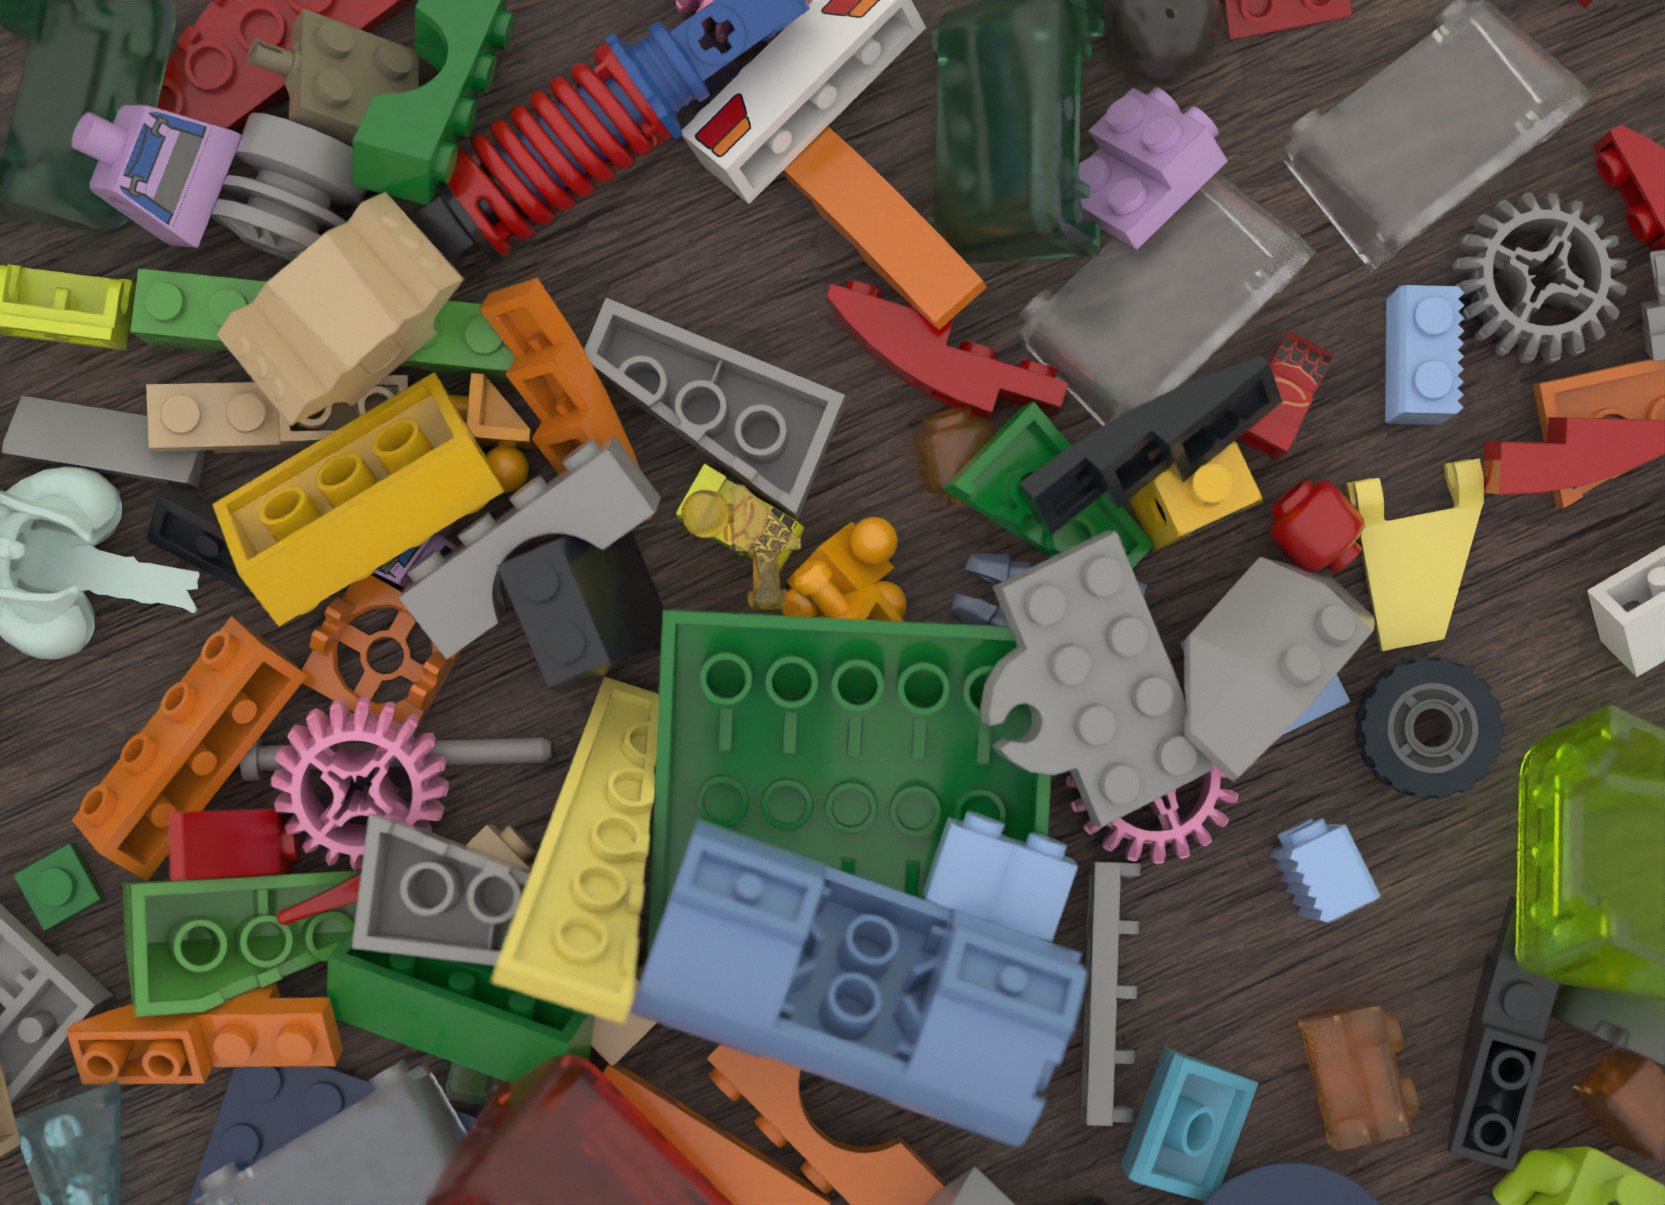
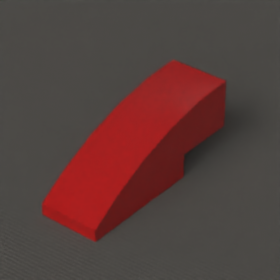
M1548 417L1547 442L1484 441V492L1499 495L1543 493L1583 486L1622 474L1665 454V420Z

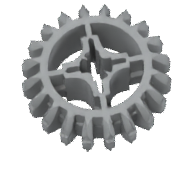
M1532 193L1523 194L1518 199L1517 207L1508 200H1503L1494 207V217L1482 214L1474 222L1478 235L1467 234L1460 241L1459 246L1470 257L1458 258L1453 263L1452 270L1460 276L1469 278V280L1458 283L1456 286L1464 292L1460 299L1471 298L1472 304L1460 312V314L1464 317L1463 321H1470L1479 316L1484 323L1475 333L1476 340L1482 342L1493 333L1500 337L1495 347L1496 355L1504 356L1509 353L1515 344H1518V357L1521 363L1528 364L1533 361L1538 353V349L1547 364L1555 363L1561 358L1562 349L1571 357L1582 353L1585 350L1584 339L1595 343L1605 335L1601 322L1610 323L1617 319L1620 311L1610 300L1619 299L1624 296L1627 286L1611 279V276L1625 270L1627 261L1620 258L1609 259L1607 252L1618 245L1619 237L1611 235L1603 240L1599 238L1595 231L1604 223L1603 216L1596 215L1586 223L1579 219L1583 211L1582 201H1573L1562 212L1558 193H1549L1543 199L1540 207ZM1537 232L1549 235L1547 242L1537 252L1526 251L1520 247L1512 251L1500 245L1503 239L1518 233ZM1569 249L1579 261L1584 280L1573 274L1568 266L1567 256ZM1547 259L1542 270L1548 277L1543 281H1549L1550 284L1531 298L1536 287L1530 280L1536 275L1529 276L1528 273ZM1493 269L1496 270L1495 277L1505 282L1511 291L1512 299L1509 308L1504 305L1496 291ZM1542 304H1548L1558 309L1566 305L1577 311L1571 321L1560 325L1542 326L1528 322L1531 315L1539 310Z

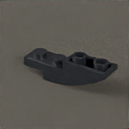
M1510 896L1494 954H1487L1472 1009L1453 1104L1447 1149L1449 1153L1507 1170H1514L1549 1045L1543 1041L1579 916Z

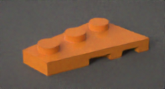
M1649 358L1533 384L1544 442H1547L1548 417L1665 420V360L1654 362ZM1621 474L1583 486L1553 491L1556 507L1565 508L1581 499L1584 493L1606 480L1614 479Z

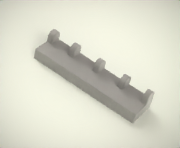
M1089 861L1085 955V971L1088 973L1084 986L1080 1119L1086 1125L1113 1126V1122H1133V1108L1121 1105L1113 1106L1115 1063H1135V1050L1115 1048L1117 998L1137 999V985L1117 984L1119 934H1139V921L1119 920L1121 877L1135 878L1141 876V863Z

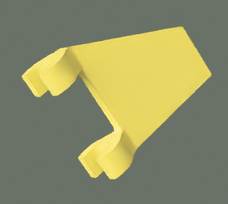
M1479 458L1444 464L1447 486L1454 502L1452 508L1387 521L1384 519V498L1379 478H1368L1345 483L1347 499L1362 514L1365 521V527L1359 537V543L1362 548L1361 554L1372 613L1375 617L1374 623L1380 651L1445 639L1484 503V476Z

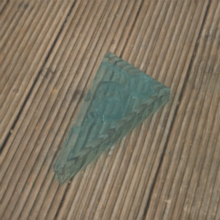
M118 1080L15 1118L21 1142L20 1148L42 1205H120L121 1088Z

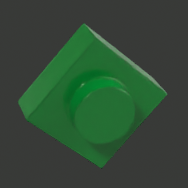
M69 843L13 875L43 931L52 930L107 899L77 843Z

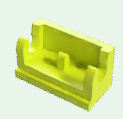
M0 265V334L127 351L136 282L128 279L118 280L24 268L18 265Z

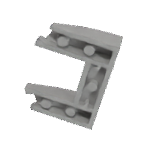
M0 904V1003L6 1008L0 1015V1063L12 1106L70 1045L66 1033L70 1025L97 1015L114 995L68 953L57 957Z

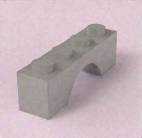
M615 435L600 446L596 444L593 438L586 441L561 461L567 470L547 484L541 476L534 478L509 498L514 505L512 509L496 520L493 519L489 512L482 515L458 534V538L462 542L460 546L444 557L438 549H435L407 570L406 573L411 580L399 596V599L446 659L498 624L507 607L503 591L502 578L497 565L504 563L506 556L516 546L539 535L560 533L582 538L603 550L656 512L661 499L660 495Z

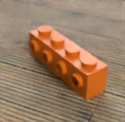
M231 616L220 631L215 632L208 638L202 648L200 657L182 680L170 687L165 693L160 708L142 731L125 744L120 759L102 782L85 795L80 805V810L73 817L72 822L100 855L148 881L170 853L168 812L203 811L308 675L278 647Z

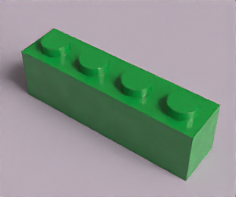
M355 925L329 955L327 998L330 997L336 1020L563 1102L590 1061L595 1015L492 983L496 967L481 963L352 948Z

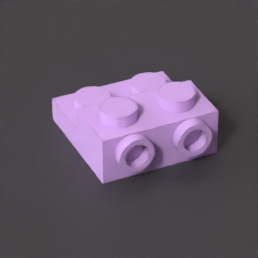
M1155 87L1146 95L1132 88L1124 97L1115 101L1108 108L1106 114L1088 130L1099 149L1088 159L1081 162L1075 168L1073 174L1055 192L1067 209L1137 250L1218 172L1228 160L1214 139L1219 134L1217 127L1203 111L1192 106L1187 112L1182 114L1176 102L1162 89Z

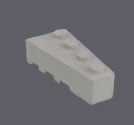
M606 298L584 349L598 377L783 513L798 521L844 410L845 395Z
M369 814L352 948L497 965L532 870L388 815Z

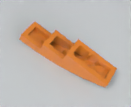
M829 126L781 172L783 176L812 201L820 216L858 250L864 262L938 330L987 288L978 274L944 238Z
M531 279L490 292L479 310L515 356V360L506 372V376L540 419L541 424L532 440L556 472L561 474L567 470L561 461L586 441L593 438L596 444L600 446L614 435L639 467L634 451L605 387L575 333L539 279ZM651 515L649 518H647V519L644 520V521L651 520V518H652L653 515Z

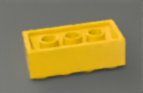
M433 372L212 505L239 576L275 623L281 626L298 615L310 612L321 601L354 581L367 578L376 568L409 548L422 545L433 534L466 514L479 511L488 501L505 491L440 379Z

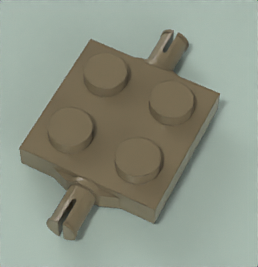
M304 8L292 25V48L290 51L255 38L250 45L247 58H249L247 60L248 65H254L282 75L290 96V121L352 144L374 95L398 94L419 88V56L415 54L414 49Z

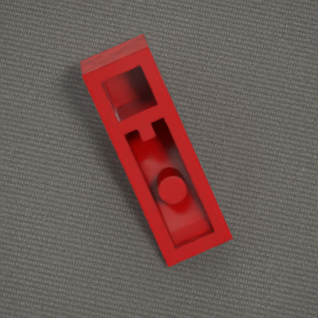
M276 809L168 812L171 881L292 873V860H299L301 856V832L287 835L285 825L290 818V813L275 812Z

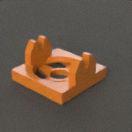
M370 575L363 580L351 583L343 598L337 597L326 608L324 623L321 627L314 629L311 635L309 648L313 649L302 668V671L308 675L302 683L332 700L341 698L353 712H355L359 698L367 696L372 704L371 713L380 715L386 703L372 701L383 681H394L403 676L414 684L409 691L408 697L398 702H393L396 705L393 720L401 724L407 716L416 714L419 721L413 733L415 735L463 648L446 659L430 639L432 655L425 662L424 666L413 660L412 649L407 639L417 621L400 601L401 591ZM394 608L400 610L387 631H378L368 635L349 624L356 617L372 609ZM390 637L401 644L404 651V659L397 671L391 674H380L371 667L368 654L371 646L377 640ZM339 641L360 652V661L365 672L354 691L346 685L338 668L337 649Z

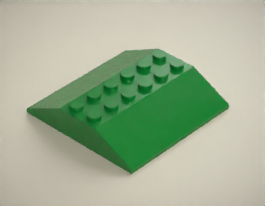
M664 609L647 962L698 819L825 863L828 867L925 900L923 889L948 817L964 821L967 811L974 812L1003 823L1002 835L1026 842L1030 832L1048 837L1051 775L1021 769L1000 756L992 747L1001 738L1016 740L1024 737L1032 724L1030 709L1025 704H1018L1008 712L1003 723L992 726L982 723L980 709L984 685L997 662L1018 647L1010 627Z

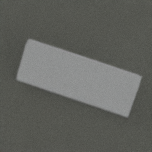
M21 396L3 440L1 451L2 454L14 459L56 466L85 467L99 473L166 484L171 481L179 486L197 489L199 488L205 450L149 452L148 418L145 415Z

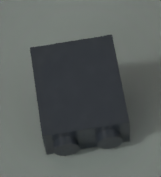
M631 530L603 550L582 538L570 537L555 540L497 565L549 689L566 695L661 654L664 606Z

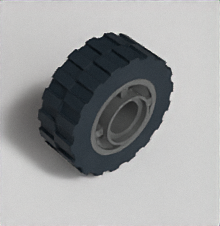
M1422 657L1404 660L1396 663L1390 669L1383 670L1375 677L1377 680L1373 685L1367 686L1361 696L1364 698L1361 707L1356 709L1355 720H1358L1357 732H1354L1356 744L1360 745L1363 755H1361V758L1365 765L1375 772V777L1383 784L1389 785L1395 791L1424 799L1449 798L1451 794L1457 792L1464 793L1473 788L1472 784L1478 779H1484L1491 771L1489 767L1493 760L1498 759L1502 747H1499L1501 735H1504L1505 723H1501L1499 713L1502 711L1498 699H1494L1490 692L1492 687L1487 681L1479 679L1473 674L1475 670L1465 664H1457L1452 662L1451 659L1441 657ZM1427 709L1438 713L1444 726L1441 738L1430 746L1421 744L1415 737L1413 729L1417 716Z

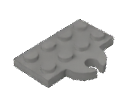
M1105 531L993 586L1018 647L997 662L984 685L980 709L982 723L990 726L1003 723L1008 712L1018 704L1027 705L1032 715L1030 730L1024 737L1016 740L1001 738L992 745L1000 756L1029 772L1055 775L1070 771L1092 823L1100 827H1104L1214 770L1211 761L1185 737V716L1188 714L1187 703L1117 532Z

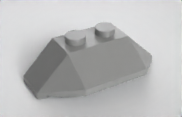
M1259 557L1184 639V689L1188 714L1185 716V737L1234 782L1318 697L1373 632L1375 617L1328 573L1320 571L1312 573L1295 565Z

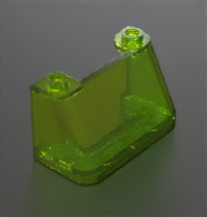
M1612 704L1541 738L1532 745L1521 764L1518 810L1516 958L1523 971L1553 983L1665 1001V730Z

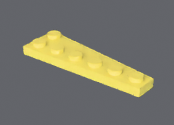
M604 677L498 959L492 983L622 1024L625 1023L633 995L639 939L637 938L644 894L643 879L650 834H648L650 815L655 793L659 710L658 693Z

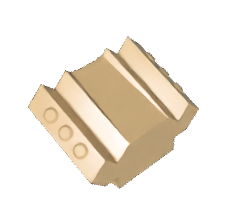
M384 192L362 202L347 223L327 231L265 283L252 303L229 315L217 336L292 426L335 402H346L350 406L354 405L437 334L434 329L435 317L463 281V278L393 199Z

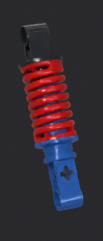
M714 0L672 31L659 20L648 27L651 31L648 33L649 35L646 38H641L639 43H634L631 46H628L611 33L604 38L606 42L594 49L593 61L596 65L594 70L582 62H576L571 66L570 76L577 88L576 90L567 79L557 76L549 84L550 91L557 101L556 104L543 91H536L529 98L530 105L537 114V118H534L523 105H516L510 110V118L518 129L516 133L505 120L496 119L489 127L491 134L497 141L494 146L483 133H477L472 136L470 146L476 154L470 156L465 150L458 148L457 161L449 183L439 181L436 188L440 196L430 202L429 206L426 205L411 217L407 216L448 262L475 243L497 265L501 264L507 259L506 256L512 250L510 233L522 241L531 239L535 232L533 220L540 225L552 224L556 219V209L570 211L576 205V195L590 197L595 193V180L600 183H610L614 180L616 176L615 166L620 169H629L635 164V153L642 157L648 156L663 142L669 141L672 138L676 140L682 136L683 133L676 113L683 106L689 105L691 100L698 99L699 102H702L710 96L705 79L760 40L764 42L807 12L810 9L809 5L805 0ZM708 17H711L716 24L727 20L734 30L726 37L731 47L722 54L715 47L704 51L698 42L705 34L701 22Z

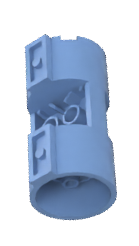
M698 819L630 1013L758 1058L761 1055L880 1096L885 1098L887 1103L1018 1148L1029 1136L1045 1104V1098L1036 1095V1091H1044L1055 1063L1060 1065L1067 1040L1074 1031L1088 972L1084 970L1083 965L1078 964L1081 953L954 908L951 910L828 867L825 863Z

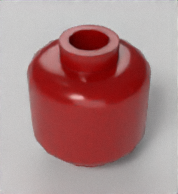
M1304 478L1285 492L1269 509V513L1274 517L1269 526V534L1272 540L1296 566L1308 572H1317L1327 567L1335 574L1351 563L1362 550L1356 540L1360 537L1365 527L1364 518L1338 487L1329 480H1322L1312 484L1308 478Z

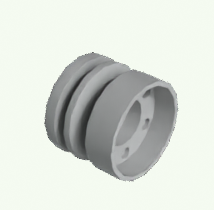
M253 112L247 119L235 155L248 167L258 172L256 179L228 175L222 185L226 192L245 202L246 205L218 199L210 217L236 233L247 244L282 259L293 261L321 237L318 235L319 233L325 234L327 231L347 223L342 217L329 210L330 203L359 206L363 202L367 189L353 186L352 147L290 120Z

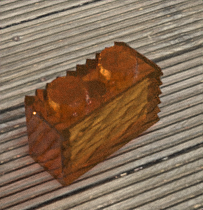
M1616 1049L1608 1054L1573 1087V1097L1582 1100L1581 1106L1590 1109V1116L1599 1119V1126L1608 1129V1136L1617 1139L1616 1145L1652 1160L1664 1161L1665 1075L1651 1059L1640 1058V1056Z

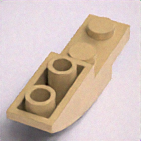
M388 375L354 405L350 406L346 402H335L292 426L256 382L146 384L149 452L214 450V454L304 450L407 389V375Z

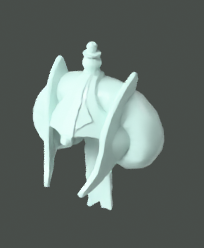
M76 466L46 469L22 479L7 491L0 490V636L23 654L38 659L54 660L63 659L82 651L90 641L95 628V612L89 599L83 592L86 590L98 595L133 599L141 603H163L184 608L191 613H197L199 608L187 590L198 589L200 573L198 571L152 563H141L134 556L123 557L95 548V545L103 542L114 533L122 515V502L119 491L98 472Z

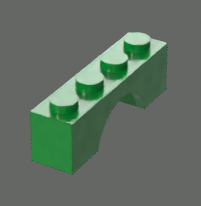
M418 0L415 7V54L430 63L439 74L430 82L417 89L398 94L373 96L353 139V186L379 193L386 192L390 196L429 206L439 181L449 183L457 161V140L459 136L466 138L470 136L477 114L478 103L475 99L478 92L486 94L489 92L496 71L497 49L506 51L512 39L515 14L507 12V0Z

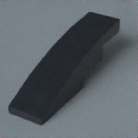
M1260 355L1194 379L1131 409L1068 447L1019 483L1036 521L1053 535L1101 495L1118 509L1166 469L1171 471L1182 482H1185L1200 467L1206 465L1282 403L1270 362Z

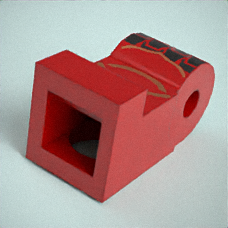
M1287 331L1269 360L1282 403L1236 440L1278 461L1288 452L1299 431L1298 428L1314 399L1312 396L1324 377L1334 354Z

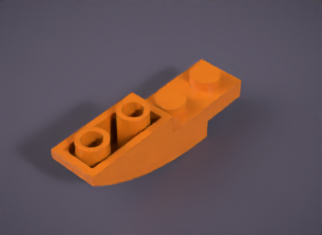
M277 983L258 987L226 1000L223 1004L204 1012L135 1017L133 1004L71 1024L66 1032L82 1084H204L213 1067L336 1066L343 1052L330 997L280 998Z

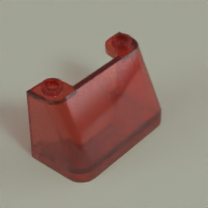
M575 1055L553 1057L492 1094L424 1202L426 1205H733L597 1067Z

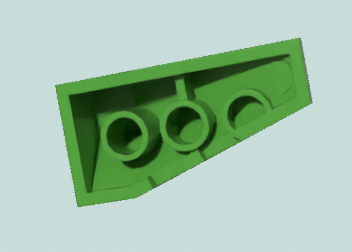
M362 870L285 873L175 881L169 879L123 882L125 952L134 1016L204 1012L223 1004L226 1000L258 987H264L277 982L282 977L321 961H327L329 955L355 925L358 902L318 913L287 925H281L277 921V914L281 910L312 898L340 884Z

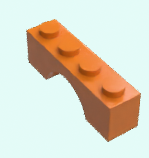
M720 1044L709 1053L707 1059L715 1066L708 1074L711 1080L732 1101L736 1102L743 1095L761 1113L754 1120V1123L777 1147L781 1149L789 1142L806 1159L799 1168L825 1195L835 1188L850 1205H925L936 1192L946 1186L945 1181L900 1136L873 1145H853L839 1141L822 1131L811 1119L803 1104L799 1085L801 1069L762 1055L758 1058Z

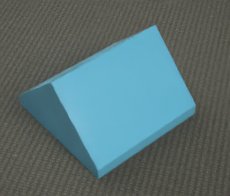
M1164 1046L1122 1159L1121 1170L1129 1179L1137 1183L1205 1202L1222 1185L1258 1082Z

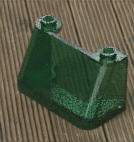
M0 0V25L2 28L12 34L30 40L3 158L0 157V219L90 231H111L122 227L130 219L90 190V180L98 160L72 147V136L78 122L88 112L113 123L117 112L123 105H145L157 108L176 24V9L173 0Z
M977 0L947 10L942 14L940 23L934 26L932 31V49L938 61L934 210L928 216V223L967 264L1100 255V223L1097 221L1086 222L1084 220L1080 200L1090 198V185L1079 179L1081 60L1092 59V45L1084 39L1087 37L1104 36V4L1099 0Z

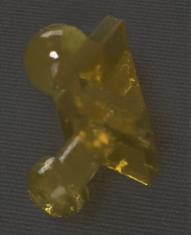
M733 485L729 488V503H727L722 495L712 490H699L692 493L685 500L681 511L682 521L686 529L697 537L712 538L722 533L728 523H730L731 553H753L754 590L747 591L748 605L754 610L781 609L787 603L786 589L780 590L778 552L800 550V536H796L746 489V485Z

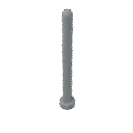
M260 736L240 762L243 781H261L263 771L282 769L283 767L277 763L275 757L281 746L289 745H263ZM543 737L436 740L434 747L428 754L444 755L447 762L446 766L544 763L552 758V743ZM370 742L336 743L333 746L337 747L342 744L353 752H365L372 749L376 744ZM397 757L390 764V767H404ZM310 763V770L318 769L316 766Z

